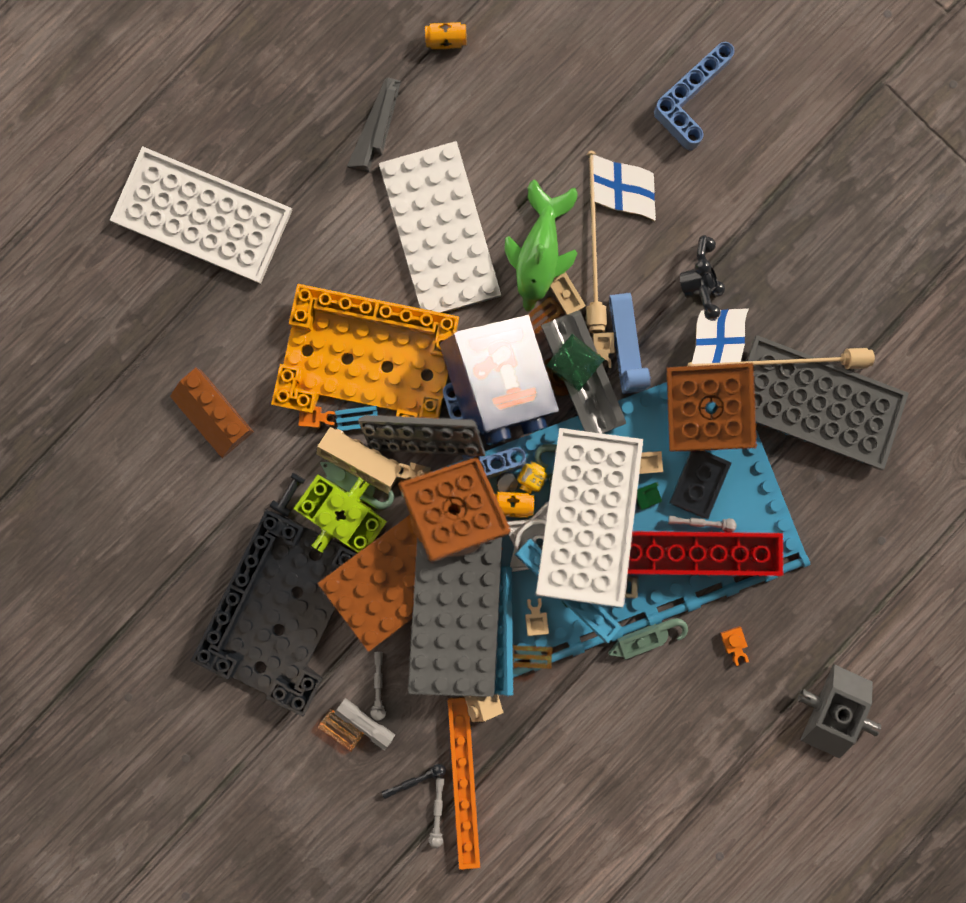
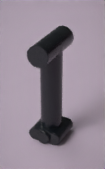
M292 473L291 478L293 480L280 502L278 503L273 500L269 506L285 517H288L291 513V510L286 508L299 484H304L306 480L296 473Z

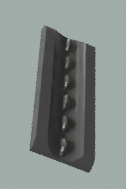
M578 310L541 325L583 430L585 432L602 434L625 425V417L581 312Z
M365 415L358 420L369 448L376 449L377 451L485 456L486 454L480 440L477 425L473 420Z

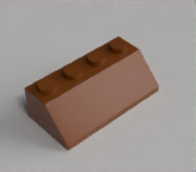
M194 368L182 378L170 395L172 400L221 458L228 455L254 433L205 373L198 368Z

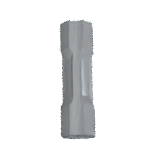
M347 698L343 700L334 713L346 723L352 724L367 735L373 743L384 751L395 737L393 732L361 712Z

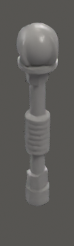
M669 516L668 524H689L694 527L711 526L721 528L725 532H733L737 527L735 520L732 518L723 519L722 522L705 521V519L698 518L682 519L676 516Z
M374 652L376 701H374V706H372L371 717L379 721L386 715L381 701L383 652Z
M444 778L436 779L437 794L436 800H434L433 814L435 815L433 832L430 833L428 840L433 848H438L443 843L439 825L440 816L442 815L443 801L441 797Z

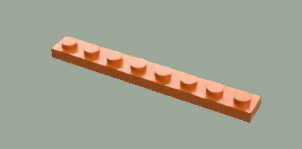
M465 697L448 698L459 869L480 868L470 716Z

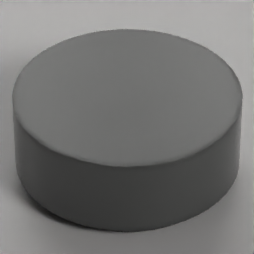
M511 473L501 474L496 482L500 492H515L518 487V481Z

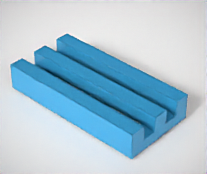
M377 406L335 411L338 424L337 429L341 431L361 429L360 424L342 426V423L358 421L363 416L341 418V415L373 411L371 415L378 416Z

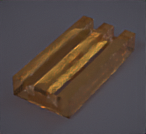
M552 296L526 315L530 319L550 302L552 303L549 309L531 322L532 327L555 309L557 312L541 325L555 320L564 313ZM541 325L534 330L535 335L542 330Z
M513 645V667L552 669V647ZM514 650L547 652V655L514 654ZM514 659L547 660V663L514 662Z
M330 709L318 728L349 751H352L364 733L352 724L346 723ZM330 716L334 718L336 721H338L340 724L345 726L347 729H349L351 732H353L355 735H357V737H354L348 731H346L333 720H331ZM325 723L331 725L337 731H339L348 739H350L353 743H348L342 737H340L327 726H325Z

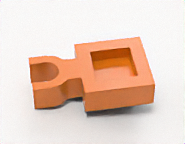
M316 406L313 413L300 411L298 426L320 428L321 422L335 426V422H328L327 417L329 415H336L334 411L321 413L322 407Z
M738 626L720 632L726 652H733L734 665L739 666L737 660L739 656H743L746 663L749 662L747 655L742 650L748 646L741 627Z

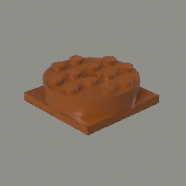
M753 362L667 368L670 452L757 448ZM710 403H716L719 408L714 414H709L707 406Z
M478 457L400 482L398 485L410 512L412 529L416 537L423 544L431 563L448 556H462L472 553L484 543L509 535L512 532ZM454 510L458 515H452L448 511Z

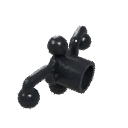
M702 235L698 241V261L695 264V269L680 273V284L686 298L700 295L705 309V318L709 321H715L720 317L721 311L718 306L712 305L709 296L711 294L714 297H720L725 292V286L722 282L717 281L716 273L705 257V253H710L715 249L716 242L713 238Z

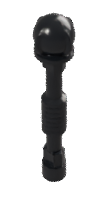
M436 764L430 767V771L426 772V774L408 779L397 787L382 791L384 799H387L396 794V792L418 785L423 780L443 777L446 769L444 765Z

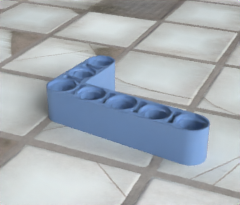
M722 42L717 45L658 100L655 107L654 116L688 150L697 148L704 134L702 129L682 107L729 64L734 55V47L729 42ZM722 52L726 54L727 57H722L719 53ZM704 66H710L713 71L706 70ZM690 79L696 80L698 84H692ZM675 93H681L683 98H678ZM666 106L669 111H662L660 107ZM674 121H681L683 126H677ZM688 135H694L697 140H690Z
M631 293L609 295L622 393L644 391L650 387V375L648 368L641 367Z
M449 383L444 387L443 395L450 418L463 419L462 416L455 417L453 415L460 408L456 397H448V393L454 391L452 383ZM518 447L485 457L462 455L464 461L478 457L488 479L520 470L526 464L525 452ZM513 455H520L522 461L513 463L511 457ZM494 461L502 462V467L493 469L491 464Z

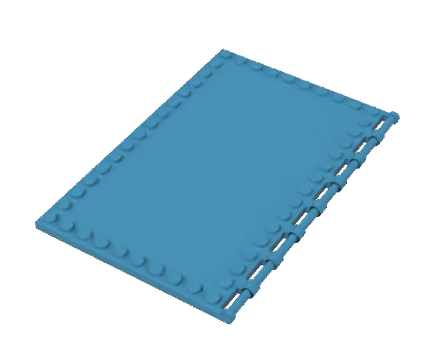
M667 382L618 400L626 424L602 434L643 439L642 453L661 451L663 472L639 474L637 487L638 489L658 482L659 486L657 488L662 502L643 510H638L635 503L632 531L725 532L721 528L711 526L694 527L689 524H668L669 516H676L682 519L704 518L669 504L690 451L670 452ZM710 403L707 406V412L712 415L719 407L716 403ZM576 416L485 451V456L518 447L525 452L526 464H530L531 461L537 464L535 460L536 450L543 444H557L559 428L584 430L579 417ZM757 430L756 449L704 450L732 462L709 519H705V521L722 522L723 519L732 518L737 524L736 530L733 531L736 533H783V558L797 553L799 558L783 564V573L801 566L804 568L810 566V560L804 551ZM543 452L541 455L542 462L548 465V468H545L548 478L540 492L532 491L531 494L529 493V495H534V514L550 500L556 452ZM513 455L511 461L519 463L522 461V457L520 455ZM461 460V461H459V462L453 463V464H451V465H454V464L463 462L464 460ZM494 461L491 467L499 469L502 467V462ZM521 469L510 473L517 479ZM499 476L488 479L494 494L500 492L496 484ZM518 483V487L515 492L527 493L526 491L520 489L521 484ZM528 516V518H521V517H505V518H506L507 521H512V520L530 519L532 516ZM506 535L502 537L501 546L503 550H501L500 567H510L515 547L510 536ZM538 538L536 540L537 545H543L544 540ZM530 569L512 572L513 662L528 656L531 660L527 664L514 668L513 678L532 670H541L550 663L571 655L573 657L585 653L586 649L605 643L599 636L581 642L579 637L591 633L593 630L569 607L566 608L559 598L536 595L538 577ZM627 574V576H639L638 597L636 599L624 598L622 608L607 605L600 606L617 623L642 612L645 613L646 618L621 627L611 639L613 642L625 634L649 625L660 624L664 619L687 610L691 612L701 608L703 604L724 596L730 597L739 593V590L762 581L774 580L778 576H752L736 583L733 577L738 575ZM628 581L627 592H631L632 581ZM721 583V589L697 598L695 592ZM681 597L683 598L684 603L658 612V606ZM541 598L542 606L540 613L547 614L549 634L527 637L525 615L531 614L527 606V600H531L532 607H537L538 599ZM568 642V648L542 657L541 651Z

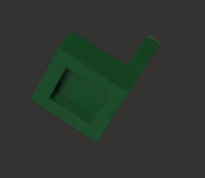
M658 482L637 489L636 504L638 510H643L662 502L657 488L659 486Z

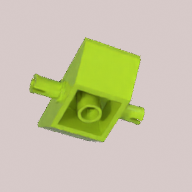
M317 474L294 507V510L321 527L322 532L312 544L316 549L320 542H322L318 551L323 553L331 539L337 538L359 553L375 540L386 524V520L360 502V497L370 485L365 481L360 488L359 486L364 480L361 477H358L351 490L346 492ZM344 510L346 518L338 519L336 511Z

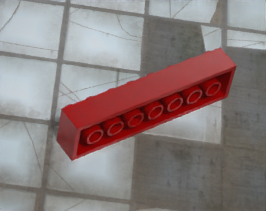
M632 531L627 574L783 576V533Z

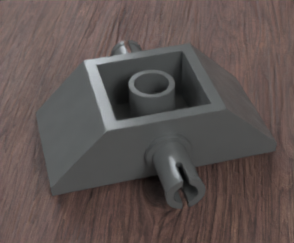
M833 664L820 696L805 689L799 692L807 698L798 695L797 700L814 708L800 740L837 758H841L855 744L861 730L877 736L879 732L872 729V727L881 730V724L866 718L872 705L873 682Z

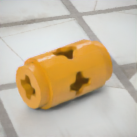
M461 22L432 23L430 26H425L426 47H431V49H453L467 46L466 24H461ZM444 25H447L451 28H448L447 32H444V29L440 27H444ZM446 39H448V43H452V45L444 46L441 44H443Z
M497 492L495 494L505 517L528 518V516H533L534 495L517 492Z

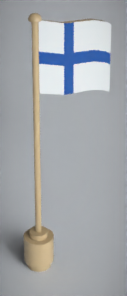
M589 151L587 155L590 159L594 302H591L590 306L586 307V326L589 328L590 333L605 332V327L607 326L606 306L602 305V302H598L595 203L616 211L641 215L655 222L654 174L640 167L609 161L596 156L594 151Z
M749 309L720 310V317L715 321L707 320L704 316V311L700 312L696 324V347L692 362H689L687 366L752 362L753 365L841 361V364L846 369H866L869 366H873L875 356L874 352L868 350V348L845 349L841 357L741 362L745 344V319Z

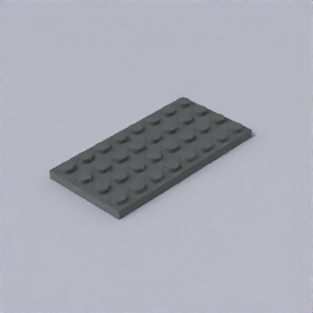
M756 335L753 338L746 362L813 359L816 357ZM829 362L753 365L756 424L878 470L885 469L909 394L908 392Z
M502 537L484 543L472 553L462 556H448L432 563L423 544L417 538L408 694L494 697Z

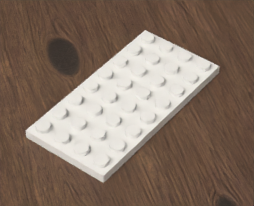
M457 141L379 163L420 309L445 313L501 297Z
M142 147L110 221L261 284L292 213V208Z
M559 428L536 595L623 607L643 439Z

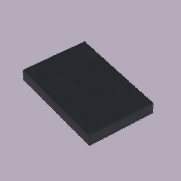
M704 450L690 451L669 504L708 520L732 462Z

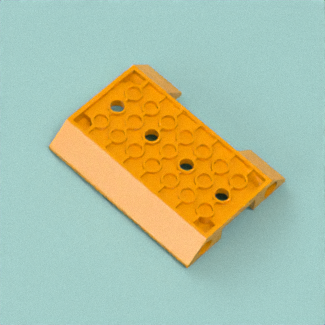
M297 284L289 324L292 327L284 364L279 366L271 405L313 413L321 395L397 411L396 417L440 418L444 399L443 389L447 384L449 375L440 343L457 332L459 316ZM305 346L313 347V354L311 356L303 355V348ZM345 354L353 356V362L349 365L342 362ZM385 362L393 364V370L389 373L382 371V365ZM423 371H432L433 378L430 381L423 380L421 377Z

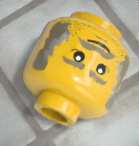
M532 461L530 464H524L517 477L518 483L521 484L520 489L530 494L532 491L540 492L548 478L545 472L546 469Z

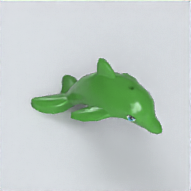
M534 179L529 183L527 189L528 200L540 216L528 234L522 248L510 236L505 238V253L510 264L516 269L518 292L523 299V307L527 312H530L535 307L537 301L545 296L554 278L564 274L574 264L577 256L575 249L559 256L555 218L568 213L574 207L578 195L576 188H571L563 195L551 198Z

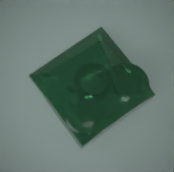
M571 334L546 367L579 392L605 359Z

